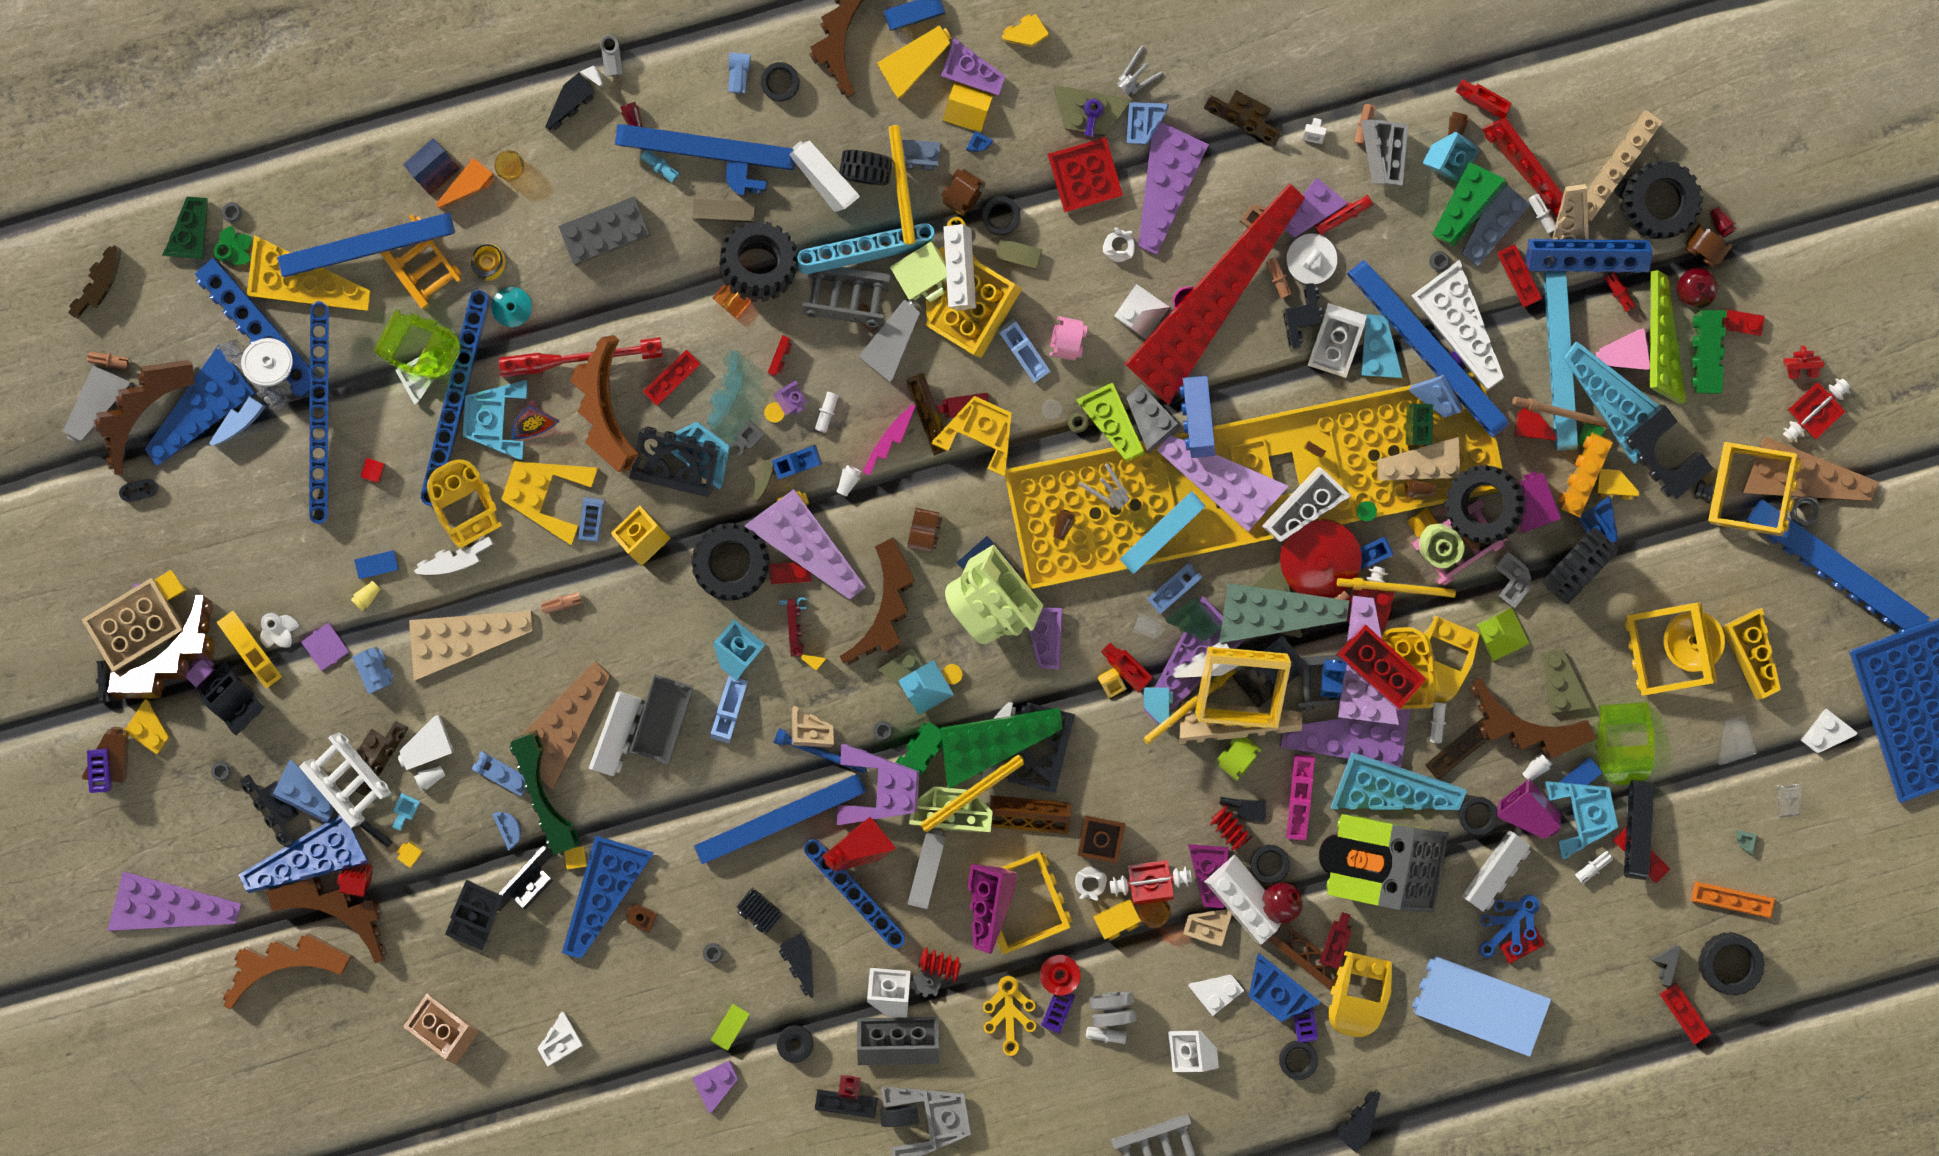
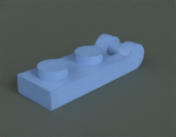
M1190 562L1147 598L1159 614L1165 611L1202 578L1200 573L1195 572ZM1185 573L1191 578L1187 583L1182 578Z
M481 751L477 764L474 763L471 769L513 793L522 796L525 791L523 775L514 768ZM486 762L492 764L489 771L484 768Z

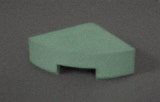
M1736 830V839L1739 846L1747 853L1753 854L1757 834Z

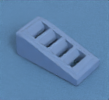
M584 497L578 540L599 542L604 506L603 499ZM587 505L596 506L599 509L587 508ZM586 513L596 514L598 517L586 516ZM585 522L597 523V525H585ZM584 530H592V531H596V533H595V534L584 533Z

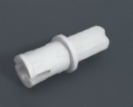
M1539 194L1531 196L1528 200L1537 214L1536 218H1539L1547 234L1554 231L1556 223L1550 214L1551 210L1547 209Z
M827 391L822 409H819L821 412L815 427L817 431L827 432L831 417L835 414L833 411L839 395Z
M1434 702L1433 717L1430 720V723H1432L1430 742L1432 743L1442 742L1444 724H1446L1444 722L1446 703Z
M1605 851L1593 862L1588 861L1589 864L1575 874L1576 877L1584 884L1597 873L1600 874L1599 870L1610 863L1613 857L1608 851Z
M1087 1027L1086 1038L1101 1040L1105 1041V1043L1108 1041L1125 1044L1127 1031L1110 1030L1109 1027L1106 1029Z

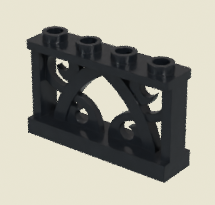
M646 426L638 434L636 451L639 455L632 466L629 478L709 497L712 493L721 447L716 446V443L712 441L700 442L696 441L697 439L692 436H685L683 438L671 431L662 433L658 432L654 427ZM648 439L657 441L658 445L656 447L650 444V449L655 452L654 455L645 449V441ZM678 449L687 459L690 466L681 468L675 476L670 475L669 466L660 458ZM700 451L707 452L710 456V462L705 466L698 465V463L705 459L698 456ZM642 454L650 458L644 468H639ZM656 462L664 467L662 473L657 472L656 469L660 466L655 464ZM709 469L706 484L702 483L700 471ZM692 470V473H687L690 478L685 479L682 475L683 472Z
M1027 702L1026 706L1022 705L1020 714L1053 708ZM1061 711V716L1065 717V721L1062 722V730L1056 732L1059 735L1058 740L1052 741L1050 736L1046 738L1047 742L1057 749V753L1046 754L1037 763L1032 757L1029 748L1022 750L1026 758H1023V765L1026 767L1024 772L1029 771L1031 767L1034 771L1031 776L1021 778L1017 774V770L1007 776L1009 777L1008 782L1056 793L1075 716L1074 713ZM1019 752L1011 757L1014 758L1015 756L1019 755ZM1046 759L1052 761L1051 767H1047L1045 764L1043 768L1041 767V764ZM1038 773L1050 782L1048 786L1031 781Z

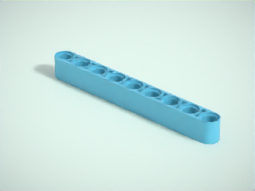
M1544 271L1552 406L1576 412L1573 372L1564 360V356L1571 348L1566 271ZM1553 414L1554 433L1557 435L1555 440L1556 451L1577 450L1576 420Z

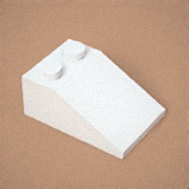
M1328 303L1308 366L1346 378L1367 315Z

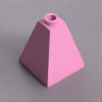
M1639 329L1600 348L1596 352V357L1608 366L1650 370L1649 329Z

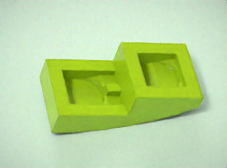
M732 1004L710 1041L728 1051L750 1014Z

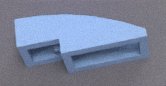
M1014 318L998 329V333L1033 383L1051 372Z
M249 397L239 413L233 409L230 410L209 444L217 446L237 436L255 421L266 406L253 397Z
M728 675L711 731V739L730 744L748 681L739 678L735 680L732 676Z

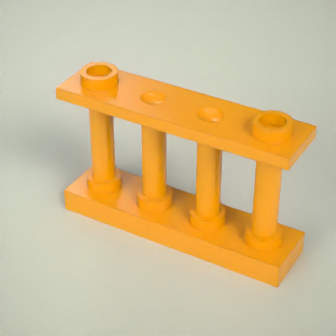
M412 214L408 216L412 222L421 220L419 216L415 217ZM433 240L417 244L400 258H395L391 253L392 250L380 253L423 310L430 305L427 302L430 299L429 296L453 278L458 283L462 282L460 270L456 265L451 266ZM428 246H431L437 256L414 273L407 275L403 269L405 264ZM443 262L449 272L425 290L421 289L419 291L415 285L417 280Z

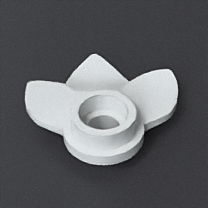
M267 613L261 619L263 630L260 634V640L266 648L271 647L274 643L280 647L288 648L292 642L290 631L297 629L299 624L289 615L278 616L275 613ZM273 620L275 624L270 627L267 625V622Z

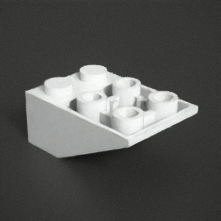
M1221 642L1212 646L1217 648H1229L1227 644L1222 645ZM1200 653L1192 658L1193 662L1189 665L1183 663L1174 668L1175 673L1172 674L1173 677H1201L1206 655ZM1214 663L1211 676H1222L1238 665Z

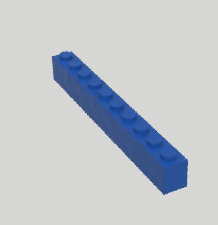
M1760 500L1746 521L1751 524L1777 528L1780 511L1766 501ZM1787 517L1790 523L1788 531H1784L1783 537L1766 534L1765 538L1773 544L1779 543L1782 545V550L1790 556L1794 554L1799 557V562L1807 568L1811 566L1816 569L1815 573L1824 580L1828 578L1833 581L1832 586L1840 591L1844 589L1850 593L1849 598L1857 603L1860 601L1864 603L1866 610L1874 615L1876 613L1883 617L1881 620L1891 627L1894 624L1899 628L1898 632L1924 624L1929 620V616Z

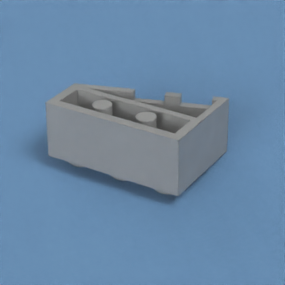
M1375 119L1361 120L1372 184L1403 186L1408 124Z

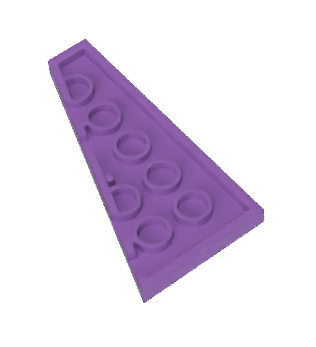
M1162 122L1154 133L1150 144L1138 247L1157 255L1209 145Z
M1396 709L1399 725L1348 718L1302 724V731L1282 733L1280 747L1348 759L1351 752L1401 767L1411 709Z
M123 872L107 931L236 924L242 903L133 873Z

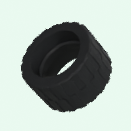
M1733 932L1720 933L1717 936L1711 937L1700 951L1701 954L1698 962L1702 978L1710 987L1725 995L1738 996L1748 993V991L1753 990L1759 984L1764 974L1765 961L1763 960L1762 952L1757 944L1743 935ZM1727 945L1742 947L1750 959L1747 974L1735 983H1727L1720 980L1713 970L1715 955L1722 947Z

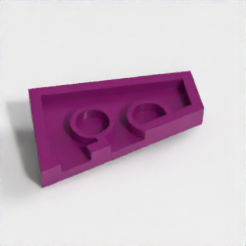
M1188 844L1203 906L1224 908V904L1204 881L1228 861L1229 847Z

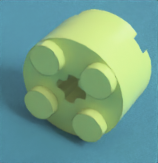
M1434 524L1427 526L1421 534L1419 551L1433 566L1448 568L1462 558L1464 543L1461 536L1450 526ZM1444 543V547L1438 548L1440 544Z

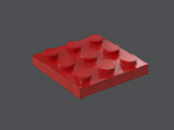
M1106 137L1047 154L1064 213L1123 196Z

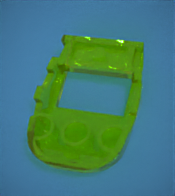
M395 309L373 352L402 372L429 380H437L444 377L453 367L460 353V342L453 331L439 325L437 321L430 318L428 320L412 313L409 316L403 315L399 310ZM412 325L432 333L415 367L394 359Z
M1648 702L1598 705L1600 717L1599 721H1597V741L1595 743L1599 756L1600 770L1604 778L1616 785H1629L1631 780L1645 781L1653 771L1655 754V731ZM1646 723L1647 745L1607 747L1606 725Z

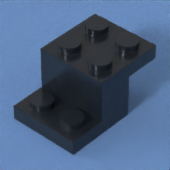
M1308 283L1303 286L1306 305L1286 308L1282 311L1290 351L1298 350L1301 348L1300 344L1303 343L1302 332H1298L1297 329L1319 325L1321 320L1324 319L1322 307H1318L1317 300L1320 299L1318 286L1314 287V283Z
M1283 636L1262 651L1288 654L1291 667L1287 685L1308 668V665ZM1245 666L1232 677L1259 708L1273 697L1278 669Z
M225 661L196 689L208 709L222 719L236 736L265 708L254 690L239 678Z
M466 880L450 916L452 919L445 935L483 950L499 914L498 909L504 895Z

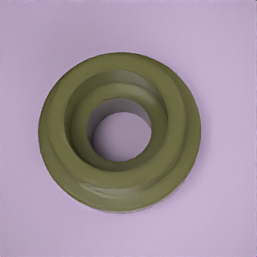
M1080 412L1073 413L1068 420L1069 428L1076 433L1083 432L1088 427L1087 416ZM1076 419H1081L1082 425L1076 426L1074 424V421Z

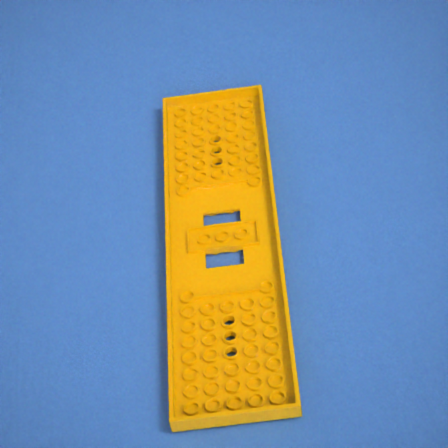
M1472 372L1466 373L1487 396L1486 389ZM1412 385L1213 426L1216 455L1273 479L1269 456L1292 452L1299 486L1317 467L1327 472L1351 496L1320 515L1317 519H1330L1341 524L1360 521L1356 514V509L1363 501H1370L1375 504L1377 508L1376 517L1442 504L1447 501L1448 495H1446V492L1452 486L1450 483L1453 479H1457H1412L1435 483L1436 485L1435 496L1413 500L1406 498L1404 491L1405 483L1410 480H1378L1377 461H1371L1368 458L1370 450H1377L1379 452V459L1390 457L1388 449L1392 445L1399 448V454L1409 451L1408 445H1406L1407 404H1425L1410 392L1409 389ZM1464 406L1460 413L1445 418L1433 410L1432 444L1459 437L1460 473L1469 470L1470 467L1480 465L1494 466L1502 469L1496 437H1491ZM1184 432L1172 435L1184 441L1185 438H1189V434ZM1140 441L1145 454L1128 462L1123 459L1114 447L1009 468L1006 469L1005 473L1027 586L1030 589L1128 569L1119 559L1191 491L1206 506L1144 565L1274 539L1262 526L1293 493L1279 496L1247 532L1222 508L1217 509L1216 503L1157 451L1161 444L1149 453L1144 441ZM1310 441L1326 451L1324 456L1319 458L1305 450L1306 442ZM1419 445V448H1422V447H1425V446H1429V445ZM1107 463L1114 471L1123 488L1128 492L1127 496L1130 498L1121 508V512L1118 515L1111 514L1109 511L1110 506L1106 502L1079 485L1082 482L1110 499L1109 495L1111 492L1100 482V479L1103 478L1114 490L1118 486L1105 467ZM1482 485L1475 488L1469 498L1496 493L1499 490L1490 485ZM1137 499L1140 501L1141 508L1138 511L1130 509L1129 503L1131 500ZM1097 507L1101 510V517L1099 519H1092L1089 512L1092 508ZM1060 509L1076 514L1074 518L1076 521L1064 541L1053 537L1056 516Z

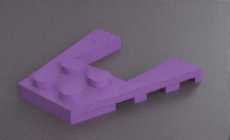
M841 744L840 764L878 768L876 808L839 804L837 825L861 822L869 817L880 819L917 812L920 771L899 763H893L883 757L867 753V751L856 749L848 744Z

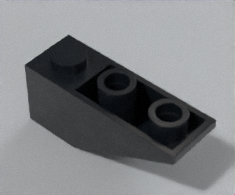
M580 72L563 85L545 126L548 131L551 129L553 131L557 130L563 124L562 120L567 116L571 118L578 113V107L583 103L587 105L594 100L595 97L593 95L596 92Z
M802 932L780 944L781 950H779V953L784 961L788 960L792 967L789 970L793 977L800 979L802 983L800 988L804 995H809L810 998H813L812 949Z
M1377 1089L1374 1092L1371 1090L1363 1099L1365 1101L1361 1107L1357 1106L1350 1115L1352 1117L1347 1123L1345 1121L1342 1122L1337 1128V1137L1355 1153L1370 1138L1380 1098V1092Z

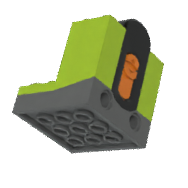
M1341 814L1337 825L1338 834L1327 837L1319 849L1320 865L1325 872L1330 874L1326 885L1327 895L1396 910L1434 913L1448 832Z

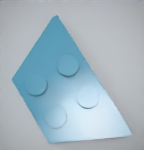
M699 421L674 432L679 437L692 436L697 439L696 441H712L716 443V446L721 447L713 485L720 490L723 487L730 445ZM678 449L671 451L672 454L690 466L687 459ZM704 451L698 453L700 458H705L698 465H707L710 462L709 454ZM709 469L700 471L701 476L707 480Z

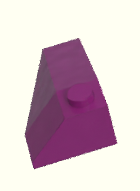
M971 864L968 891H971L972 896L970 910H973L972 935L975 949L989 954L993 952L1014 895L1017 879L1016 872L1001 867Z

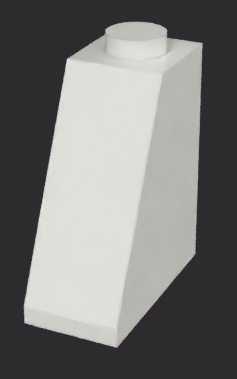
M441 715L434 716L399 751V762L406 770L454 753Z

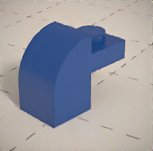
M728 160L726 179L730 188L736 194L745 197L746 189H749V193L761 194V191H766V181L747 179L748 163Z
M816 445L772 460L778 479L786 478L823 464Z
M1324 660L1319 696L1340 699L1347 664L1340 660Z

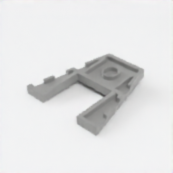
M889 1086L881 1087L884 1107L924 1101L931 1138L928 1141L892 1146V1156H922L972 1134L965 1093Z

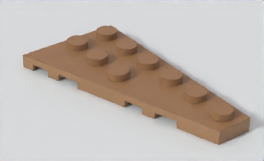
M1764 437L1760 448L1795 453L1799 456V460L1802 461L1800 472H1796L1795 480L1798 481L1796 492H1792V496L1872 500L1878 481L1768 437ZM1756 457L1742 493L1784 496L1790 462Z
M596 661L523 733L538 731L544 746L540 767L541 780L552 791L610 677Z

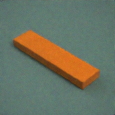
M1695 881L1691 901L1771 918L1775 898Z

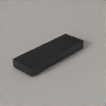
M817 1089L815 1110L875 1118L878 1097L858 1095L857 1100L838 1097V1092Z

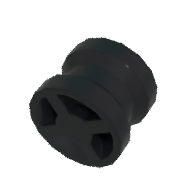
M1700 480L1696 486L1693 498L1697 500L1703 499L1705 503L1709 504L1714 495L1715 484H1706L1704 480Z

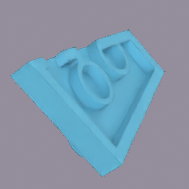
M1366 314L1361 376L1402 378L1388 321L1382 315Z

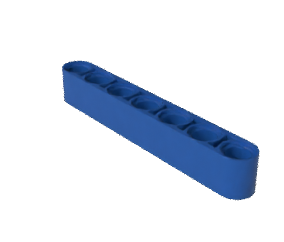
M810 839L804 846V852L807 857L892 948L901 947L905 941V934L846 869L834 872L832 868L825 869L822 866L821 862L824 859L822 855L828 849L819 840ZM816 843L819 846V852L811 854L808 851V845ZM838 873H843L846 875L847 880L845 883L839 884L836 882L835 876ZM857 888L860 891V897L857 899L851 898L849 896L850 889ZM871 903L874 906V911L871 914L865 913L862 908L864 904ZM879 918H885L888 926L881 929L877 926L876 921ZM893 933H898L901 935L902 940L900 943L895 944L891 942L890 936Z

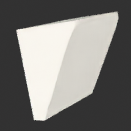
M592 66L581 71V74L600 88L603 87L604 84L596 67Z

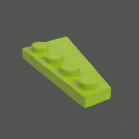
M1113 383L1076 399L1077 403L1126 462L1145 454Z

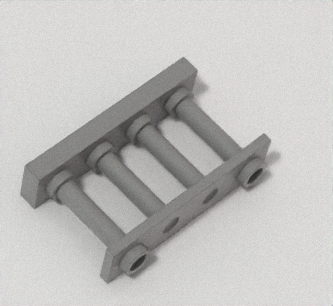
M1188 1114L1111 1139L1113 1148H1118L1123 1156H1131L1130 1144L1135 1142L1141 1145L1144 1156H1153L1148 1141H1150V1137L1157 1135V1138H1160L1165 1156H1174L1167 1135H1169L1168 1131L1176 1129L1180 1133L1187 1156H1195L1187 1132L1188 1125L1191 1124Z

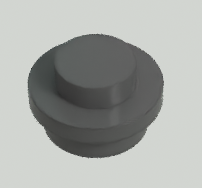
M234 202L227 203L222 209L223 218L230 223L239 221L243 214L241 206Z
M1437 251L1431 255L1429 263L1433 270L1441 272L1448 268L1450 258L1445 252Z
M879 721L873 729L874 736L880 741L889 740L894 732L893 726L888 721Z
M218 761L212 766L211 774L217 781H226L232 774V768L229 763Z
M709 943L703 949V957L709 963H717L723 957V949L717 943Z

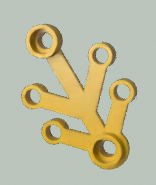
M1005 976L998 983L999 991L989 1001L984 1002L983 1010L986 1013H992L995 1005L1004 996L1005 1005L990 1021L985 1022L983 1028L986 1033L991 1034L1005 1017L1006 1041L1003 1043V1051L1006 1055L1013 1056L1019 1050L1018 1042L1014 1040V1017L1024 1025L1027 1032H1033L1036 1029L1035 1021L1028 1019L1013 1005V996L1023 1004L1027 1012L1035 1009V1002L1032 999H1028L1018 990V982L1014 977ZM1007 982L1012 984V988L1009 990L1004 987ZM1032 1002L1033 1008L1027 1009L1025 1007L1026 1003ZM988 1003L993 1006L990 1011L985 1009V1005ZM1028 1022H1032L1034 1024V1028L1028 1029L1026 1027V1024ZM992 1024L993 1030H986V1025ZM1009 1043L1014 1044L1015 1048L1013 1050L1007 1049Z

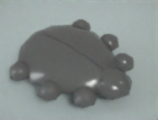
M929 969L925 973H922V970H920L919 976L913 975L914 981L910 982L911 989H916V995L920 994V992L923 993L924 997H927L928 994H933L934 996L938 994L941 980L936 973L931 976Z

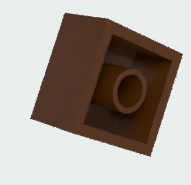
M1085 815L1077 856L1118 864L1125 822Z

